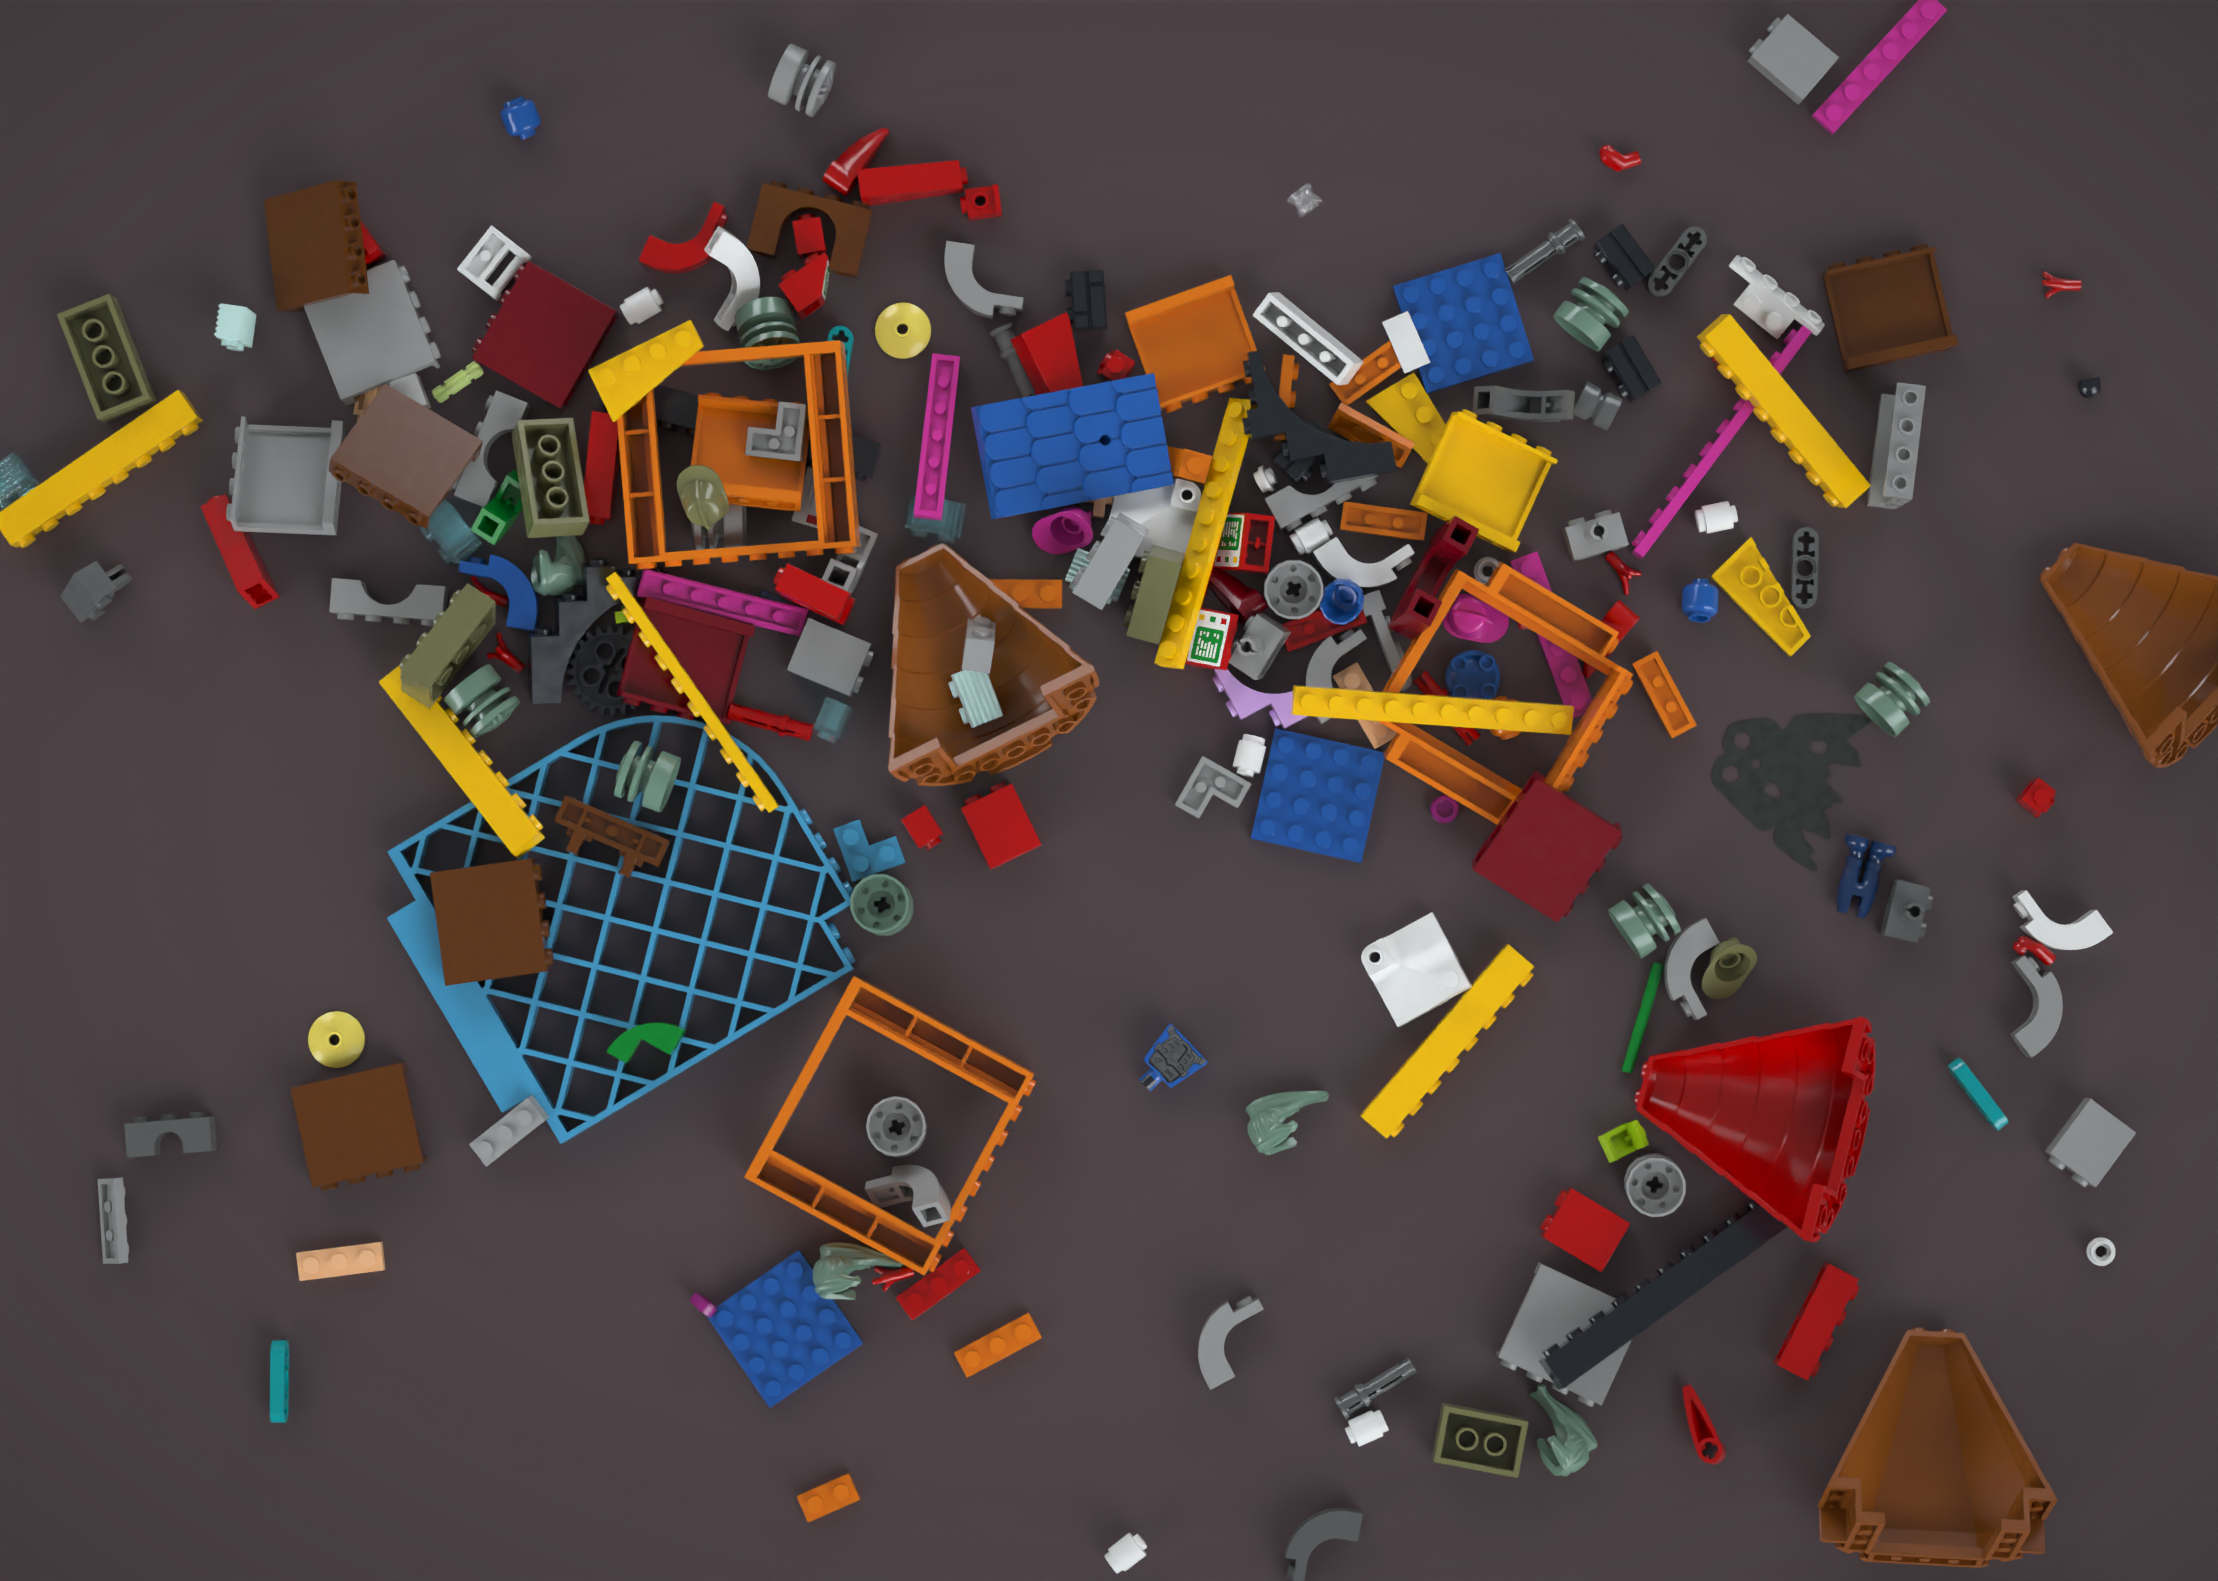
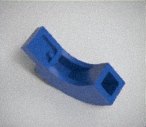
M491 554L488 565H485L486 560L469 557L468 562L460 561L458 572L496 580L505 588L509 597L507 627L535 632V628L539 627L540 621L539 598L537 592L533 589L531 580L520 568L504 558Z

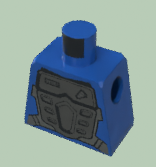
M1170 1023L1143 1058L1150 1069L1139 1080L1150 1092L1162 1080L1172 1088L1205 1066L1208 1061Z

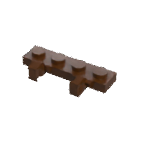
M566 795L554 819V822L568 828L566 835L571 836L566 850L572 854L578 855V850L584 843V840L591 842L592 838L620 850L619 855L625 858L618 874L630 878L636 865L642 868L644 861L659 867L670 843L665 838Z

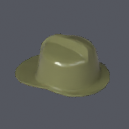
M692 465L685 468L679 474L677 491L686 516L692 523L705 526L707 530L711 529L712 525L721 520L729 510L728 498L720 477L714 470L703 465Z
M1735 937L1717 944L1710 953V965L1701 980V988L1705 995L1711 999L1718 1000L1733 995L1741 987L1757 962V954L1754 949L1748 945H1742Z

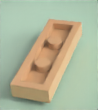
M1357 662L1332 676L1339 689L1374 691ZM1357 720L1374 750L1392 740L1397 733L1379 721Z
M382 1242L296 1253L299 1281L386 1270Z

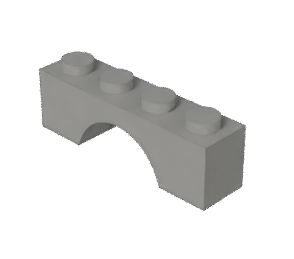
M497 390L494 396H489L484 411L487 412L484 422L480 421L474 432V436L483 441L481 452L475 462L471 461L463 474L454 484L453 489L456 490L454 493L456 497L480 507L485 506L494 499L500 484L493 478L488 468L489 450L499 437L513 432L517 420H526L531 405Z
M1380 475L1334 483L1330 489L1316 495L1300 493L1289 485L1265 498L1264 503L1271 516H1275V523L1281 531L1286 528L1290 532L1303 524L1301 519L1311 514L1312 518H1316L1328 511L1326 506L1336 501L1337 505L1349 500L1352 498L1350 493L1354 490L1361 488L1363 492L1377 484L1375 479Z
M332 578L329 612L337 614V619L354 620V615L365 616V621L382 622L383 617L393 618V623L409 625L410 620H421V625L434 626L433 621L438 613L447 610L449 588L445 586L416 584L413 592L404 601L385 605L378 603L371 597L365 582L361 580Z

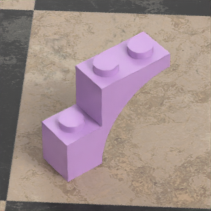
M1214 669L1216 676L1212 677L1218 691H1225L1229 701L1225 702L1232 717L1238 715L1239 719L1242 720L1269 705L1272 707V710L1268 711L1275 726L1281 724L1283 729L1308 717L1291 714L1293 691L1281 694L1258 692L1239 682L1228 669L1227 671Z

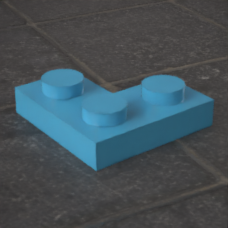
M860 819L833 829L852 882L906 863L896 836L869 845Z

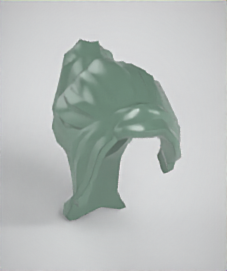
M576 536L556 537L557 547L554 562L551 561L547 550L543 551L541 549L538 551L539 555L534 557L531 570V581L535 592H539L544 596L547 594L562 596L563 593L573 591L574 586L583 585L582 563H586L583 547Z
M1281 1092L1258 1098L1246 1107V1112L1250 1117L1247 1131L1251 1142L1256 1146L1258 1152L1271 1155L1297 1146V1141L1294 1137H1288L1290 1133L1295 1132L1297 1129V1122L1292 1120L1289 1123L1282 1124L1286 1117L1299 1112V1109L1306 1105L1327 1101L1329 1098L1328 1092Z
M833 1242L821 1245L819 1249L821 1254L820 1260L815 1262L813 1268L816 1294H819L824 1299L855 1300V1290L848 1288L856 1287L860 1284L861 1278L859 1275L848 1276L851 1272L865 1268L869 1269L870 1266H888L900 1269L904 1264L878 1250L859 1244Z
M1538 1384L1537 1391L1531 1392L1529 1396L1537 1400L1550 1417L1556 1437L1553 1435L1547 1439L1552 1448H1549L1544 1438H1539L1536 1442L1543 1463L1553 1475L1568 1476L1570 1473H1574L1585 1466L1589 1460V1452L1596 1449L1598 1444L1583 1418L1564 1404L1555 1400L1548 1393L1544 1384Z

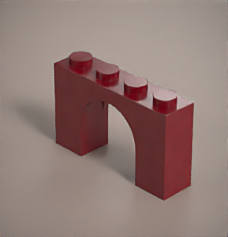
M1453 516L1435 531L1387 627L1412 640L1431 626L1442 604V601L1435 597L1452 567L1468 553L1479 531L1478 528L1457 516Z

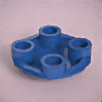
M1467 650L1460 652L1451 659L1446 668L1445 683L1452 697L1492 699L1495 697L1500 685L1499 667L1495 659L1483 651Z

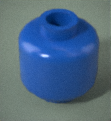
M520 96L502 104L504 109L500 111V118L509 136L519 135L520 139L523 140L536 134L535 128L541 124V118L532 100L524 99V96Z
M1694 579L1691 584L1686 585L1682 590V613L1693 622L1702 623L1710 621L1711 617L1718 613V589L1714 585L1709 584V581L1706 579Z

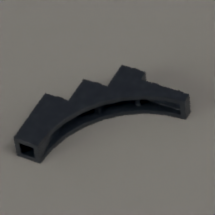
M1259 351L1247 353V360L1243 361L1245 377H1251L1253 388L1248 389L1250 405H1256V409L1246 411L1247 418H1242L1244 434H1250L1251 441L1284 435L1285 439L1280 440L1283 457H1289V463L1323 457L1324 461L1319 462L1322 479L1327 478L1328 485L1395 473L1396 464L1392 442L1361 443L1346 441L1327 435L1308 425L1293 413L1275 392L1265 373Z
M591 558L590 563H582L583 596H579V593L567 592L563 593L562 597H555V631H552L551 627H537L535 632H527L529 700L532 704L561 703L564 674L568 660L578 640L599 616L610 607L621 602L620 598L615 601L606 589V586L609 585L606 578L615 572V566L611 562H607L606 558ZM657 567L656 569H649L669 574L667 571H663L662 567ZM634 568L618 569L620 578L632 595H636L642 572H635Z

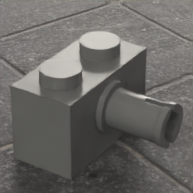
M1893 880L1880 935L1918 943V938H1923L1926 929V922H1923L1925 910H1930L1933 895L1929 894L1930 887Z

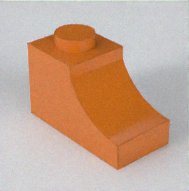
M1167 446L1173 478L1190 481L1204 487L1212 456L1188 449Z

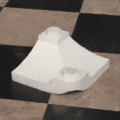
M1176 478L1173 479L1174 485L1114 497L1110 517L1117 518L1119 513H1122L1149 529L1134 555L1135 558L1142 559L1144 551L1150 552L1152 544L1181 553L1186 552L1201 500V491L1195 483ZM1189 490L1193 496L1190 500H1184L1181 495L1182 492Z
M1433 912L1395 933L1373 942L1365 947L1361 955L1362 963L1397 1027L1405 1025L1472 987ZM1378 952L1380 960L1373 963L1370 957L1372 953Z

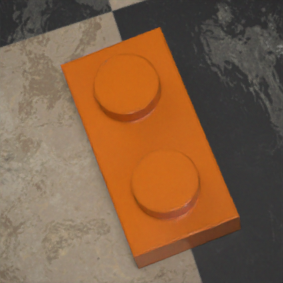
M850 1473L797 1495L807 1522H811L861 1499Z

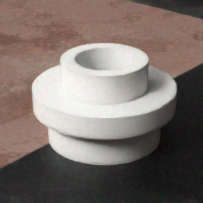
M1263 465L1258 467V471L1253 473L1260 490L1263 493L1275 491V484L1278 483V480L1271 468L1266 469Z
M1491 557L1480 559L1474 566L1475 579L1486 585L1491 576H1484L1482 569L1489 566L1494 572L1499 562Z
M2098 1237L2089 1242L2086 1254L2093 1264L2105 1266L2113 1261L2115 1247L2110 1240ZM2099 1246H2103L2105 1249V1253L2101 1257L2096 1255V1249Z

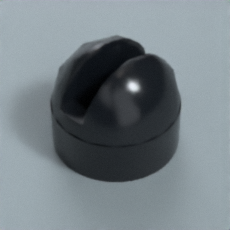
M2100 377L2077 381L2078 390L2085 398H2093L2101 391Z

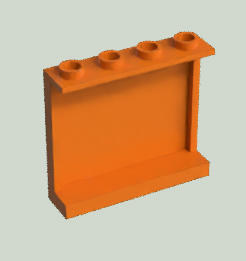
M1231 275L1125 312V319L1145 374L1154 373L1160 409H1165L1166 413L1181 409V403L1192 400L1193 404L1209 398L1208 394L1217 390L1219 394L1229 392L1235 389L1234 384L1242 381H1245L1246 385L1252 383L1251 377H1245L1243 361L1247 360L1248 352L1257 351L1236 294L1235 284Z
M718 393L698 394V412L691 466L703 465L714 470L722 481L728 502L731 505L801 512L810 436L809 414L803 462L745 455L748 427L776 430L778 401L774 399L756 401L750 400L746 396L728 398L722 397ZM791 402V403L805 404V403H802V402Z

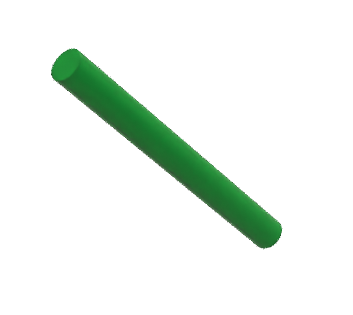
M1653 962L1621 1071L1633 1073L1664 965Z

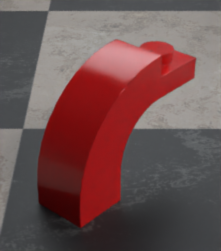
M713 202L701 231L688 242L672 244L649 235L638 261L641 265L669 274L690 272L707 264L713 257L709 256L704 249L717 227L720 226L724 229L728 220V215L725 214L726 208L719 203Z

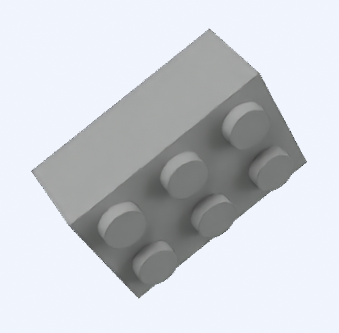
M1119 513L1117 518L1111 516L1100 535L1105 537L1102 543L1096 541L1086 557L1090 561L1087 567L1082 565L1074 577L1072 584L1076 585L1072 593L1102 610L1149 532V529L1122 513Z

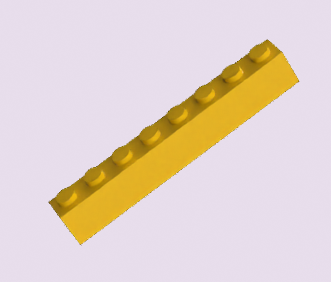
M1721 314L1697 336L1701 342L1700 348L1708 357H1714L1719 363L1717 368L1725 378L1733 380L1737 385L1735 390L1739 396L1752 403L1755 407L1753 409L1754 414L1762 422L1766 421L1771 426L1772 430L1770 432L1779 443H1785L1790 450L1788 454L1791 459L1798 465H1803L1808 471L1805 473L1806 477L1815 486L1819 485L1825 492L1823 494L1824 499L1832 507L1847 508L1871 486L1730 314Z
M180 390L175 391L0 511V531L11 546L16 548L19 546L21 548L29 546L36 540L35 535L43 530L48 532L59 524L58 520L66 514L71 516L82 509L81 504L89 498L95 500L106 492L105 487L113 482L118 484L129 476L128 472L136 466L141 468L152 461L151 456L159 450L165 452L176 444L174 440L181 435L188 436L199 428L197 424L203 421L185 393Z
M399 666L379 681L380 685L510 852L519 859L545 838L540 831L543 825L534 814L530 817L523 809L527 805L517 793L512 795L506 787L510 783L500 771L495 774L491 769L490 765L493 761L483 749L478 752L473 746L476 742L475 738L466 728L463 731L456 723L460 719L449 707L445 710L441 705L440 701L443 697L440 695L430 709L402 691L401 668Z
M1506 944L1472 983V987L1467 989L1359 1116L1386 1139L1390 1135L1395 1137L1405 1126L1402 1123L1403 1119L1408 1114L1413 1116L1423 1105L1420 1101L1427 1092L1432 1094L1442 1083L1439 1077L1445 1070L1450 1073L1460 1062L1457 1056L1462 1050L1465 1049L1468 1052L1478 1041L1475 1035L1483 1027L1487 1030L1497 1018L1494 1013L1498 1008L1502 1006L1505 1009L1515 998L1512 992L1519 984L1524 987L1534 974L1530 971L1534 966L1509 944Z

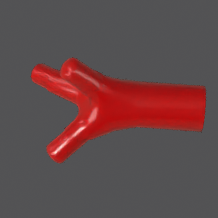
M2046 271L2042 274L2047 279L2042 280V285L2052 287L2045 293L2046 298L2059 291L2081 290V280L2060 279Z
M1611 551L1605 559L1617 572L1623 585V594L1628 595V579H1631L1632 576L1640 577L1642 572L1628 567L1614 551Z
M475 576L470 578L477 590L493 599L496 605L506 608L509 597L489 590Z
M497 633L498 646L495 647L497 653H487V658L501 660L519 674L526 665L510 652L503 641L502 633Z
M875 1266L874 1271L883 1276L873 1279L872 1284L885 1283L882 1290L886 1292L894 1282L913 1277L914 1272L909 1267L888 1270Z

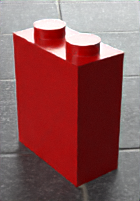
M1005 781L989 788L991 794L983 798L977 794L964 801L966 806L961 808L991 870L1042 845L1012 783L1006 785Z
M1570 1187L1567 1191L1562 1189L1554 1202L1557 1208L1553 1215L1547 1214L1539 1229L1543 1230L1540 1236L1602 1272L1630 1223Z

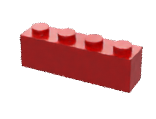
M1824 1262L1773 1363L1807 1381L1810 1376L1814 1377L1820 1368L1821 1362L1818 1360L1823 1350L1827 1352L1833 1342L1834 1336L1831 1334L1835 1326H1840L1846 1317L1847 1311L1844 1310L1849 1300L1853 1301L1859 1291L1860 1286L1857 1285L1859 1279Z

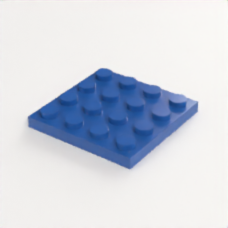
M1501 253L1393 286L1400 313L1408 311L1430 360V363L1418 368L1424 390L1427 394L1534 361L1507 272L1504 270L1505 265Z
M1275 728L1251 839L1361 863L1384 762L1383 754L1385 752Z
M800 1249L717 1306V1311L711 1318L708 1317L769 1408L864 1343L834 1299L821 1298L819 1294H816L813 1282V1268Z

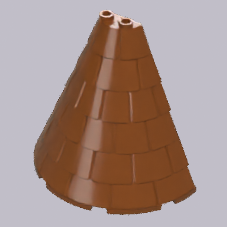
M947 544L933 545L927 551L915 557H909L896 566L892 630L894 637L891 661L893 678L888 736L890 738V750L887 766L889 772L894 777L903 782L913 778L919 786H947L971 782L976 773L988 771L990 775H995L1045 751L1053 745L1052 737L1056 734H1068L1087 715L1097 698L1094 688L1099 686L1098 675L1093 665L1072 651L1068 644L1024 611L1016 601L970 566L964 558ZM984 617L996 623L994 650L990 674L988 675L1004 716L971 728L970 723L964 724L959 712L963 705L959 697H953L948 682L953 681L951 675L963 671V647L968 619Z
M2074 543L2069 549L2064 548L2058 555L2057 562L2051 568L2048 566L2042 571L2039 581L2042 583L2058 612L2062 614L2075 641L2080 644L2093 671L2098 675L2109 698L2117 707L2145 759L2156 768L2168 767L2182 759L2189 746L2196 748L2218 726V576L2188 571L2181 566L2151 561L2148 558L2108 551L2079 543Z

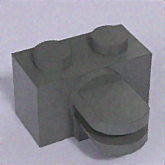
M95 561L73 574L60 597L80 623L88 618L93 621L105 613L104 607L112 601L114 592L126 586L132 580V576L129 573L120 576L125 571V567L122 564L105 573L98 562Z

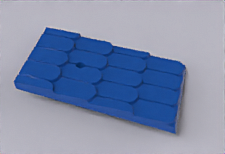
M1154 373L971 407L991 519L1174 485Z

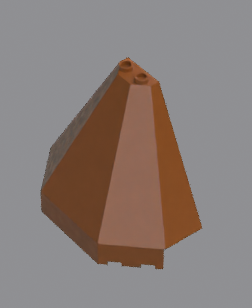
M1921 1327L1906 1331L1817 1506L1819 1508L1820 1541L1835 1543V1548L1848 1554L1857 1552L1859 1553V1559L1865 1562L1970 1568L1989 1566V1560L1992 1559L2008 1562L2023 1558V1553L2037 1555L2045 1553L2044 1520L2047 1519L2058 1499L1964 1333H1956L1952 1329H1942L1939 1332L1927 1331V1329Z

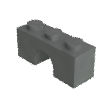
M206 1111L189 1113V1118L178 1119V1114L161 1115V1120L150 1121V1116L132 1117L133 1123L124 1124L127 1158L160 1155V1142L167 1132H173L180 1137L183 1144V1153L217 1150L215 1116L206 1117Z

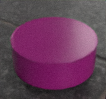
M1448 795L1436 797L1430 806L1431 816L1439 823L1453 821L1459 812L1457 801Z
M695 1292L689 1299L692 1305L710 1318L717 1311V1307L699 1292Z

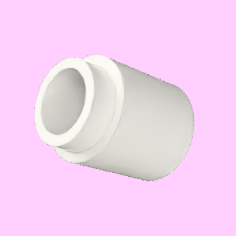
M647 286L624 299L625 303L621 304L620 308L630 325L636 322L640 324L662 311L660 305L664 302L656 288L651 290Z
M1728 501L1701 506V509L1695 510L1698 531H1705L1706 534L1734 528L1733 522H1738L1735 505L1730 506Z
M1316 517L1294 529L1295 533L1289 535L1298 554L1302 555L1305 552L1309 554L1331 541L1329 536L1333 532L1325 519L1320 521Z
M1243 734L1242 740L1238 742L1232 766L1237 769V774L1253 777L1254 773H1260L1266 750L1264 746L1265 739Z
M1370 1410L1348 1420L1350 1426L1345 1428L1351 1444L1357 1442L1359 1447L1384 1436L1383 1433L1389 1431L1380 1410L1375 1412Z
M1129 1532L1108 1548L1109 1552L1104 1557L1118 1574L1122 1570L1127 1571L1146 1556L1144 1550L1147 1548V1545L1138 1533L1133 1536Z

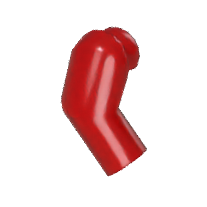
M1605 145L1599 150L1602 163L1614 171H1622L1641 164L1638 151L1622 155L1614 150L1611 145Z
M2020 936L2018 941L2013 944V949L2019 955H2024L2029 950L2046 966L2051 965L2055 961L2056 956L2043 943L2030 937Z

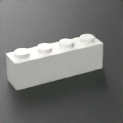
M1279 292L1268 293L1253 314L1256 319L1337 385L1348 384L1364 363V361Z

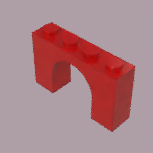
M788 563L785 569L779 568L773 581L777 585L775 590L783 598L842 626H845L856 603V600L851 598L849 592Z

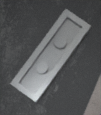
M531 1095L469 1145L487 1167L546 1121L549 1116L535 1097Z
M123 1177L97 1179L103 1264L128 1263L129 1244L127 1242V1215L124 1202L126 1192L123 1185Z

